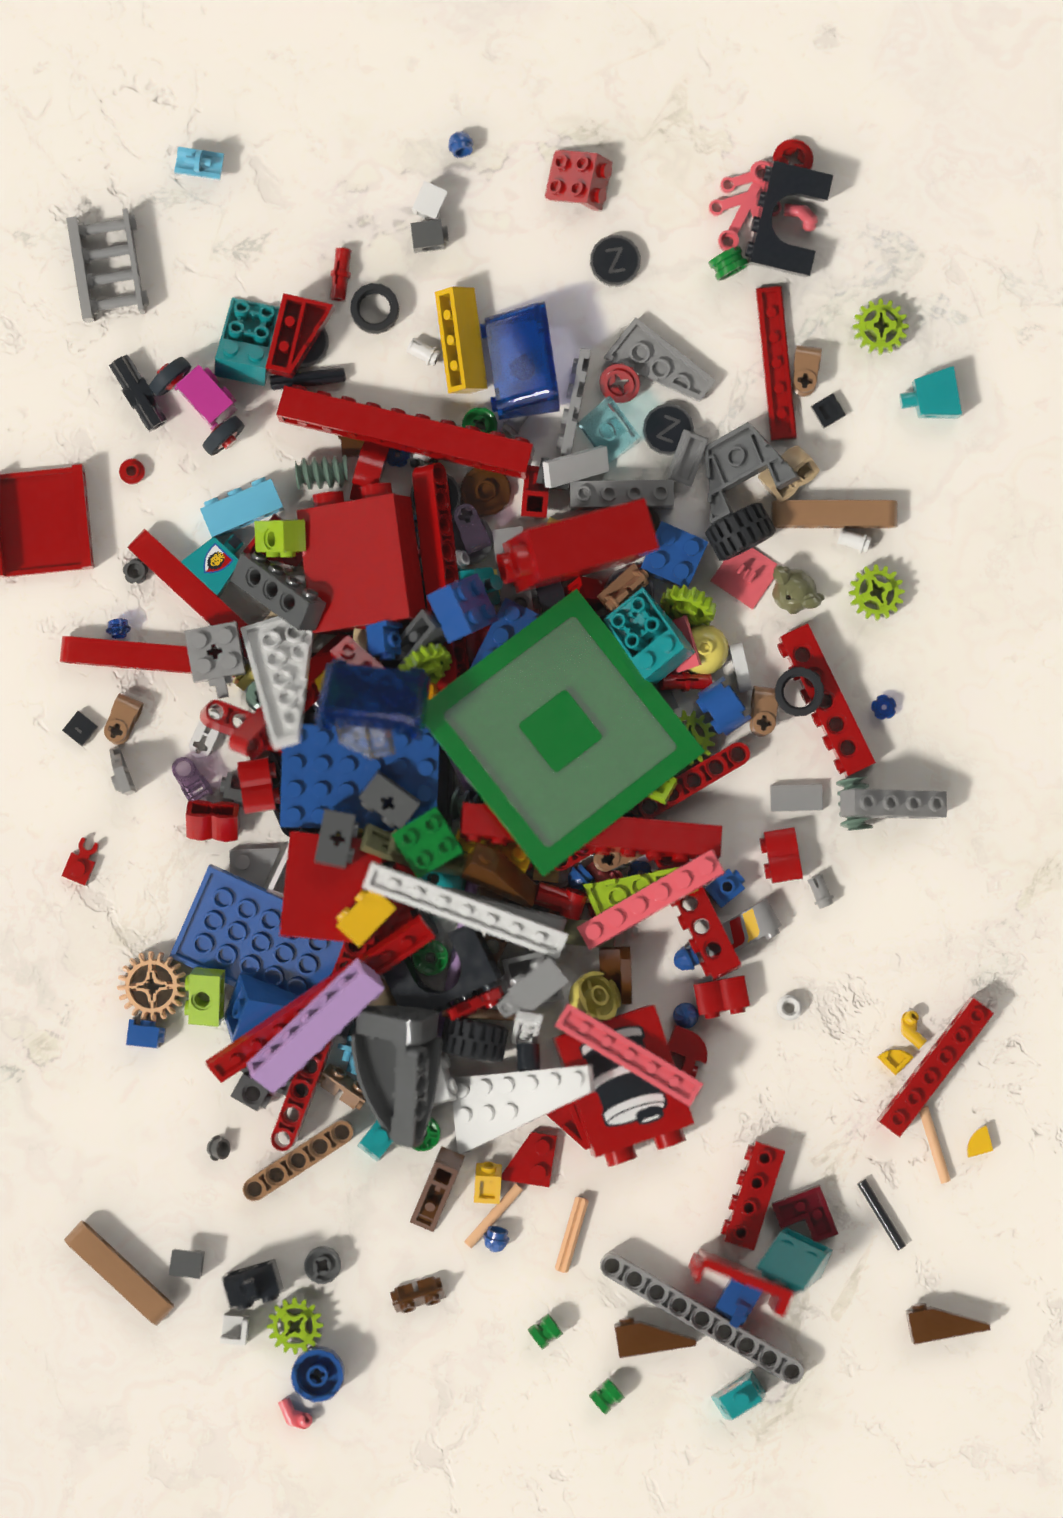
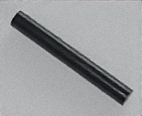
M864 1179L857 1183L897 1251L904 1248L906 1244L867 1180Z

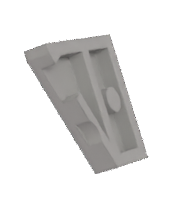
M116 746L109 749L112 770L114 772L111 780L115 790L127 796L137 792L120 747Z
M280 848L229 850L230 873L264 887L280 852Z

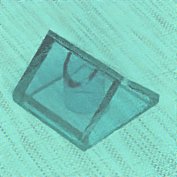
M611 396L604 399L577 423L594 447L607 446L608 463H611L640 442V435Z

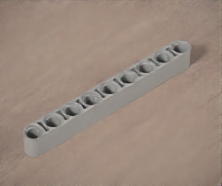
M607 1253L601 1258L600 1269L602 1273L614 1282L783 1381L796 1384L803 1378L804 1369L801 1363L784 1351L741 1326L738 1329L729 1325L730 1320L620 1255ZM608 1259H616L619 1262L618 1269L614 1272L607 1271L604 1267L605 1262ZM638 1272L641 1274L642 1279L637 1285L629 1284L627 1282L629 1273ZM660 1285L664 1288V1293L660 1298L650 1296L649 1291L652 1286ZM677 1298H682L686 1301V1307L682 1311L672 1309V1303ZM700 1311H704L709 1315L708 1321L702 1325L694 1321L695 1315ZM724 1324L731 1327V1333L726 1338L717 1335L718 1327ZM744 1338H751L753 1340V1347L748 1351L741 1350L739 1347L740 1341ZM767 1351H773L776 1354V1359L771 1364H766L762 1361V1356ZM790 1364L798 1366V1373L794 1377H788L784 1372L785 1368Z

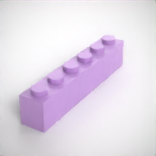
M357 958L247 1062L251 1077L271 1093L283 1087L293 1074L301 1070L311 1057L325 1047L329 1040L341 1033L347 1023L359 1016L365 1006L379 997L384 989L380 976Z

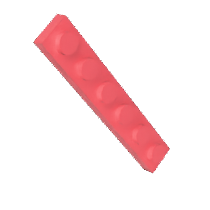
M710 850L581 924L577 929L588 949L593 950L725 874V871L714 851Z
M567 1003L554 1025L687 1106H691L703 1083Z

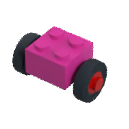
M179 357L171 363H166L158 370L149 388L158 397L172 389L179 390L211 426L212 432L202 446L209 455L213 456L224 448L226 450L237 441L236 437L242 432L245 425L237 416L229 418L237 411L234 405L236 402L235 397L225 386L221 389L217 385L219 381L208 367L203 370L200 365H197L189 373L191 370L190 363L184 357Z

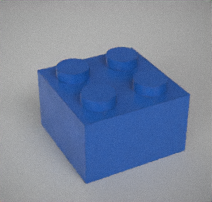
M661 521L655 534L659 549L646 555L640 570L644 569L650 576L670 585H676L679 588L686 585L688 588L708 541Z
M478 573L427 595L448 643L499 621L496 609L490 602L484 583L480 580Z

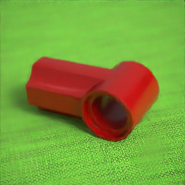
M539 881V887L533 904L558 911L560 915L566 918L580 920L588 897L585 892L570 887L563 889Z

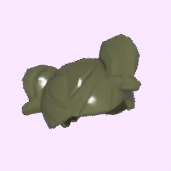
M782 565L775 566L773 577L776 583L772 596L780 608L787 610L790 614H797L806 608L813 609L821 605V602L825 599L824 595L817 593L814 580L803 570H790Z

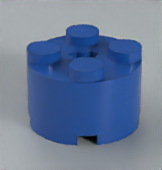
M722 676L697 693L699 698L696 700V703L703 713L709 711L714 719L710 723L718 734L724 733L727 736L751 720L752 717L750 714L746 717L742 712L746 710L745 706L731 686L725 687L722 684L726 681L724 676Z
M322 1346L311 1347L307 1351H303L296 1359L291 1371V1381L295 1391L311 1402H324L331 1399L340 1390L345 1376L344 1364L339 1355L334 1350ZM315 1368H319L320 1372L324 1371L325 1374L322 1375L321 1380H318L317 1376L311 1375L314 1373Z

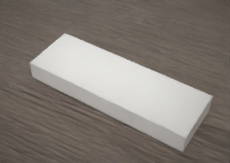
M597 446L544 461L545 487L553 488L609 472L607 446Z
M517 1010L511 1043L515 1045L520 1043H537L543 1015Z

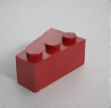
M283 293L265 367L267 373L293 379L334 313L335 307L333 304Z

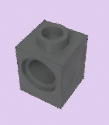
M441 219L410 223L414 253L445 249L444 242L449 241L447 226L442 227Z
M243 1073L230 1097L255 1111H259L261 1107L266 1109L273 1095L269 1094L270 1091L252 1077ZM250 1086H255L260 1091V1097L256 1101L248 1099L246 1091Z

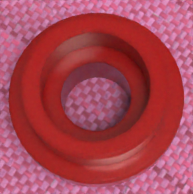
M127 459L120 465L119 475L125 483L134 485L141 482L144 478L145 468L139 460ZM130 467L136 468V474L133 476L127 474V470Z

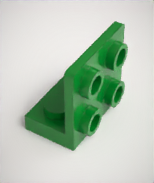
M436 807L392 834L394 841L419 879L454 857L457 859L465 854L464 849L442 813Z

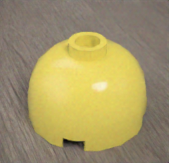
M695 625L691 627V631L702 665L688 669V671L693 674H714L723 667L728 659L729 646L727 638L722 631L712 625Z
M591 971L582 975L574 982L570 988L568 1001L570 1005L601 1023L616 1016L617 1008L621 1006V996L616 983L612 979L608 981L603 977L604 973Z

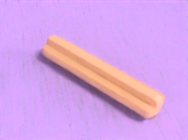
M576 1197L555 1265L557 1271L563 1273L569 1271L588 1206V1200L585 1198Z

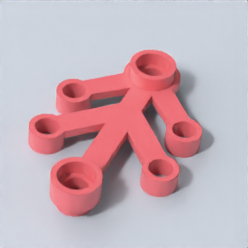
M757 161L752 165L750 172L733 178L725 177L722 179L720 189L726 194L732 193L735 187L748 183L752 184L745 193L724 200L716 199L709 205V212L713 216H720L724 210L740 206L729 229L719 235L718 245L721 250L726 251L733 247L736 249L739 243L737 234L749 211H751L752 217H758L760 207L756 206L757 195L761 187L764 191L766 181H762L757 172L764 170L765 166H769L770 163L768 161ZM730 181L733 187L725 189L723 183ZM780 202L776 204L778 211L773 212L772 216H777L781 212L782 206ZM719 204L721 206V210L719 212H714L712 210V205ZM725 238L732 239L733 244L731 246L724 245L723 240Z

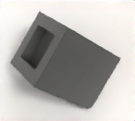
M173 1249L169 1275L200 1279L202 1277L205 1251Z

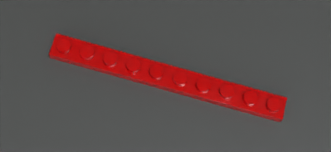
M418 915L357 958L380 976L436 937L424 919ZM357 958L205 1061L207 1068L221 1083L245 1068L249 1060Z

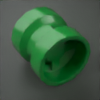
M549 1314L542 1317L539 1324H533L527 1329L542 1350L549 1346V1341L553 1338L558 1339L563 1335V1332Z
M609 1378L602 1383L600 1390H594L589 1394L592 1401L605 1415L611 1410L612 1404L620 1403L625 1398Z

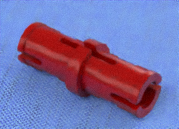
M335 248L334 269L331 270L330 274L332 277V287L329 298L333 301H346L348 279L351 278L349 265L352 250L348 248Z
M688 671L681 672V674H668L658 682V686L661 691L681 690L682 692H689L690 689H705L712 684L711 674H690Z

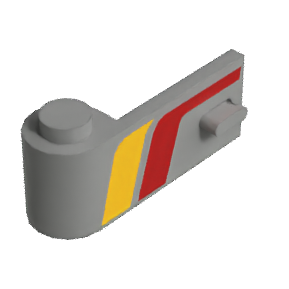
M767 899L722 924L735 952L765 936L766 940L780 933L778 928L782 926ZM711 944L707 947L706 952L709 956L716 957L721 953V948L717 944Z

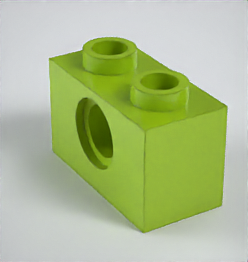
M305 520L254 521L256 552H266V557H296V551H306Z
M195 967L186 976L185 990L189 991V1000H186L184 1013L188 1016V1024L219 1027L224 1020L225 970ZM199 992L206 993L210 1001L202 1000L199 997Z

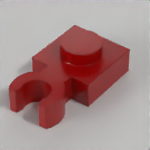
M82 837L78 844L79 854L71 852L61 876L86 886L96 862L90 860V857L98 851L99 844L94 843L91 850H86L84 847L86 838Z

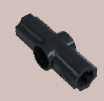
M126 354L114 360L109 367L123 388V394L131 407L139 414L146 429L150 432L161 427L168 420L154 399V393L149 388L144 377L140 376L131 358Z

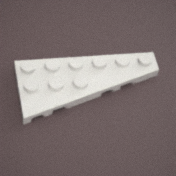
M279 616L241 627L274 750L300 743L314 636L312 630H297Z
M592 1065L454 1077L458 1092L455 1093L456 1100H453L452 1104L458 1153L463 1155L478 1146H482L499 1136L505 1135L545 1114L553 1112L559 1107L594 1092Z

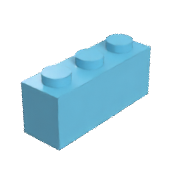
M265 477L253 481L251 483L252 487L248 489L236 488L227 493L229 497L222 500L216 497L204 502L205 507L200 508V511L211 537L217 539L253 524L254 521H260L285 510L272 479L266 481Z

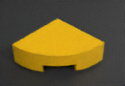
M898 1049L887 1050L877 1056L894 1075H897L914 1058L908 1052Z
M986 1125L978 1128L970 1137L967 1145L968 1158L993 1151Z

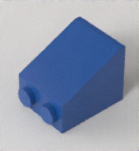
M239 973L224 1015L231 1041L234 1042L300 996L249 975Z

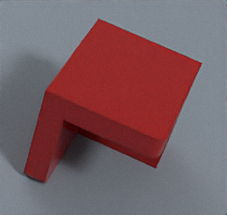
M579 576L563 589L565 596H567L577 588L595 612L603 607V604L596 597L604 590L600 580Z

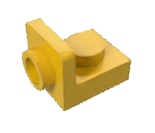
M490 1161L476 1163L474 1203L500 1204L501 1164Z

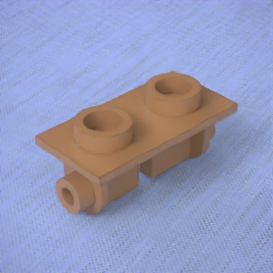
M633 563L596 597L607 611L612 613L638 590L649 584L647 580L649 574L644 569L640 571L635 563Z
M329 1063L322 1072L319 1081L320 1087L333 1096L337 1094L339 1089L342 1090L343 1094L339 1100L353 1110L355 1108L360 1110L366 1099L358 1080H354L347 1075L341 1067Z

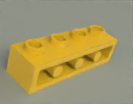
M449 287L436 291L435 298L448 393L471 394L488 389L475 288Z

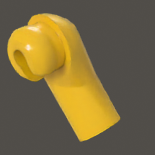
M910 1010L902 1015L901 1034L920 1049L927 1039L917 1031L918 1013Z

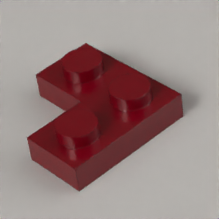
M820 1185L771 1203L780 1228L806 1220L811 1236L816 1242L839 1234Z

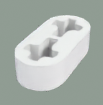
M742 643L729 645L739 693L752 690L743 645Z
M209 711L211 717L215 716V719H219L218 713ZM199 720L192 735L189 750L197 758H206L213 751L220 732L211 729L209 734L205 733L207 726L201 720ZM203 736H207L205 745L208 747L207 751H201L200 754L196 753L195 742L200 743Z

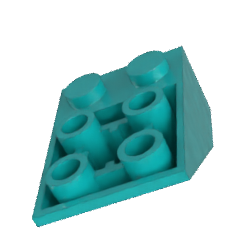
M231 298L215 356L214 375L216 377L265 386L268 376L265 367L280 307Z
M643 587L603 619L643 678L654 684L661 681L695 653V650L680 629Z
M786 1227L778 1234L757 1265L756 1270L762 1272L761 1275L768 1280H778L785 1283V1287L793 1292H804L822 1277L833 1249Z

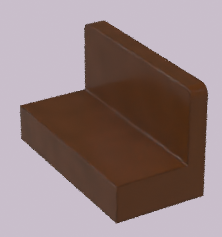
M630 946L599 948L600 972L605 974L603 977L608 981L612 979L616 983L621 994L622 1005L632 1004Z

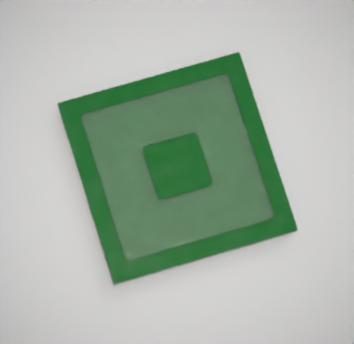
M577 588L414 711L543 877L705 752L652 683L643 678L618 640Z

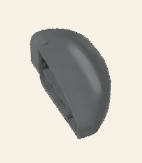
M365 1006L360 1015L356 1017V1033L351 1036L352 1055L359 1085L373 1115L391 1140L399 1146L413 1149L424 1140L436 1093L443 1042L441 1037H437L438 1012L406 1006Z

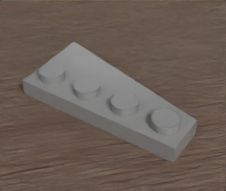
M636 317L604 356L605 360L614 364L624 363V365L633 367L637 374L699 402L716 382L714 378Z
M581 348L579 359L574 358L571 373L576 375L574 384L569 383L566 396L571 401L569 409L564 408L561 422L566 424L564 434L559 433L556 447L561 449L560 456L569 455L572 452L591 350Z

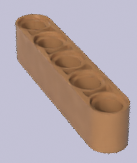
M895 500L771 501L772 523L775 528L898 527L897 501Z
M347 1120L336 1121L253 1175L243 1185L244 1196L250 1201H258L348 1143L354 1135L353 1125ZM338 1125L348 1127L349 1136L347 1138L340 1139L336 1136L335 1129ZM317 1139L325 1140L328 1145L327 1151L324 1153L316 1152L313 1147L314 1141ZM300 1153L305 1156L306 1163L303 1167L293 1165L292 1156L294 1154ZM275 1167L280 1168L284 1173L283 1180H272L270 1177L271 1169ZM258 1182L262 1187L261 1194L257 1196L252 1195L248 1190L249 1183Z
M83 1220L64 1239L65 1243L155 1326L175 1307L160 1290Z

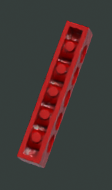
M807 623L778 638L780 643L777 644L781 656L783 658L787 657L791 664L788 670L804 667L818 673L823 684L824 695H828L831 698V706L824 709L819 706L811 714V717L816 727L821 726L825 736L822 737V740L827 750H833L837 758L833 762L838 773H844L845 777L876 763L809 624ZM803 648L808 651L809 659L806 662H800L796 659L795 652L797 649ZM794 677L793 680H799L803 688L799 692L806 705L809 704L815 695L814 686L809 684L804 677ZM831 718H839L842 721L843 727L841 731L834 732L830 729L829 721ZM843 741H850L853 744L854 751L851 755H845L841 752L840 746Z
M688 859L687 862L674 861L671 864H664L661 860H654L658 868L654 872L682 867L689 863L690 860ZM703 886L698 891L671 904V907L677 906L681 914L677 916V919L683 931L688 929L692 936L688 941L694 953L700 952L704 960L700 965L706 977L711 975L714 981L742 967ZM688 898H694L697 900L698 906L692 911L686 910L683 906L684 901ZM699 921L707 922L710 926L708 932L704 934L696 932V923ZM711 944H717L721 948V953L716 957H711L706 953L707 947Z
M969 997L877 1118V1121L896 1136L901 1137L994 1013L974 997Z

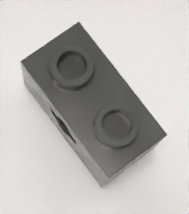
M379 769L359 794V799L362 800L360 804L372 813L376 810L383 816L381 818L382 821L392 828L397 826L401 829L420 805L418 798ZM390 796L393 797V806L391 804L383 805L384 800L382 797L386 799Z
M324 810L314 860L315 864L345 869L346 863H352L354 848L349 847L351 837L357 838L359 823L354 822L356 815ZM336 833L341 834V839L345 840V842H340L339 847L334 846V841L330 840V837L334 838Z

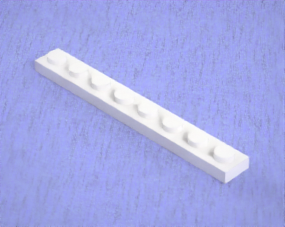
M371 862L362 885L364 889L559 959L568 934L561 930Z

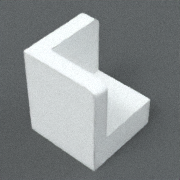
M424 181L412 207V213L428 221L438 220L447 191Z
M224 1314L220 1343L245 1346L248 1342L250 1316Z

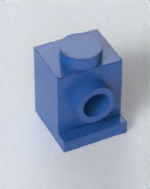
M385 620L366 625L369 654L372 657L380 658V661L383 662L393 661L396 659L395 656L401 655L399 629L403 628V623Z
M727 869L725 874L716 878L704 889L720 908H723L745 889L742 885L745 880L736 869L733 872ZM724 882L731 883L732 889L729 892L723 890L722 885Z
M129 1019L126 1045L159 1048L160 1043L165 1042L166 1028L156 1027L155 1021L141 1020L140 1025L136 1024L137 1019Z

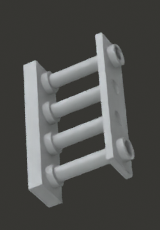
M127 208L122 209L124 219L84 225V223L79 222L76 216L66 218L81 315L85 323L95 322L94 314H98V311L137 305L140 314L146 313L145 306L149 305L147 290L142 291L133 231L137 230L135 215H130ZM124 229L126 231L128 244L94 250L83 248L82 239L86 238L87 235ZM128 254L130 256L132 268L130 270L93 276L92 273H87L86 264H89L91 260ZM127 280L134 281L135 295L96 301V298H91L90 289H94L96 285Z

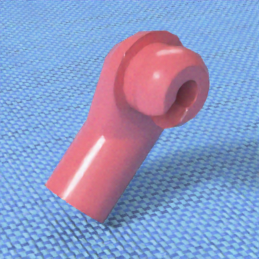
M785 203L784 216L799 217L803 222V229L806 231L816 229V223H818L817 215L808 206Z
M594 862L585 867L595 878V882L623 878V874L619 870L602 872L594 866Z
M290 1397L278 1402L288 1425L299 1429H307L313 1423V1418L309 1413L294 1409Z

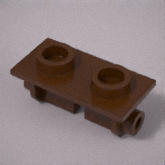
M432 1276L417 1281L419 1290L415 1292L412 1283L394 1288L395 1291L390 1292L396 1312L409 1313L414 1311L417 1306L424 1304L427 1306L435 1305L441 1299L446 1298L443 1288H441L443 1286L440 1277L435 1278Z

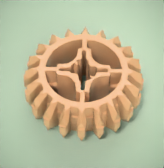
M149 951L148 960H146L143 953L138 954L139 963L134 958L129 960L133 966L132 969L128 966H123L122 968L128 975H119L118 977L119 980L126 981L125 985L117 986L118 990L126 991V994L119 996V999H129L130 1002L126 1003L124 1008L129 1009L134 1006L133 1016L142 1011L141 1020H146L148 1013H151L152 1021L157 1020V1013L160 1014L162 1019H166L167 1014L165 1010L167 1009L171 1014H175L176 1011L172 1005L175 1004L179 1007L183 1005L177 997L187 996V993L180 991V987H185V982L180 983L179 978L185 977L186 973L177 974L176 970L181 967V964L177 963L172 967L170 964L173 962V957L171 956L164 962L163 952H160L157 959H155L154 952ZM148 965L146 979L141 983H132L138 970ZM156 965L166 969L173 981L166 982L160 980L157 975ZM150 979H154L156 984L166 985L165 987L155 989L156 993L154 994L151 989L140 988V986L150 983ZM173 989L170 999L164 1005L157 1007L160 992ZM133 991H143L146 993L149 1007L139 1003Z

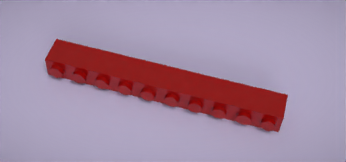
M294 384L292 387L284 386L276 413L279 422L363 442L366 441L527 480L535 450L534 445L526 438L515 437V439H510L497 431H491L489 434L481 432L479 428L471 425H466L465 428L455 426V423L450 420L441 419L440 422L430 420L431 418L424 414L412 416L406 414L402 409L391 408V410H387L373 402H366L365 405L357 403L355 399L347 396H342L341 399L331 397L330 393L322 390H317L316 393L307 391V388Z
M463 803L461 807L459 838L465 839L466 843L471 844L481 843V840L491 841V844L495 846L517 843L487 804ZM620 817L575 853L595 850L597 855H610V852L621 853L622 857L632 858L636 857V854L646 855V858L651 860L672 857V861L687 862L688 859H696L706 852L713 850L719 859L721 857L722 826Z

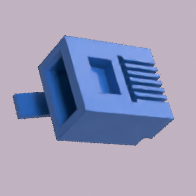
M730 1278L713 1309L729 1318V1325L738 1329L740 1325L744 1324L749 1313L751 1314L763 1291Z

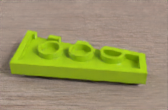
M680 867L583 884L597 916Z

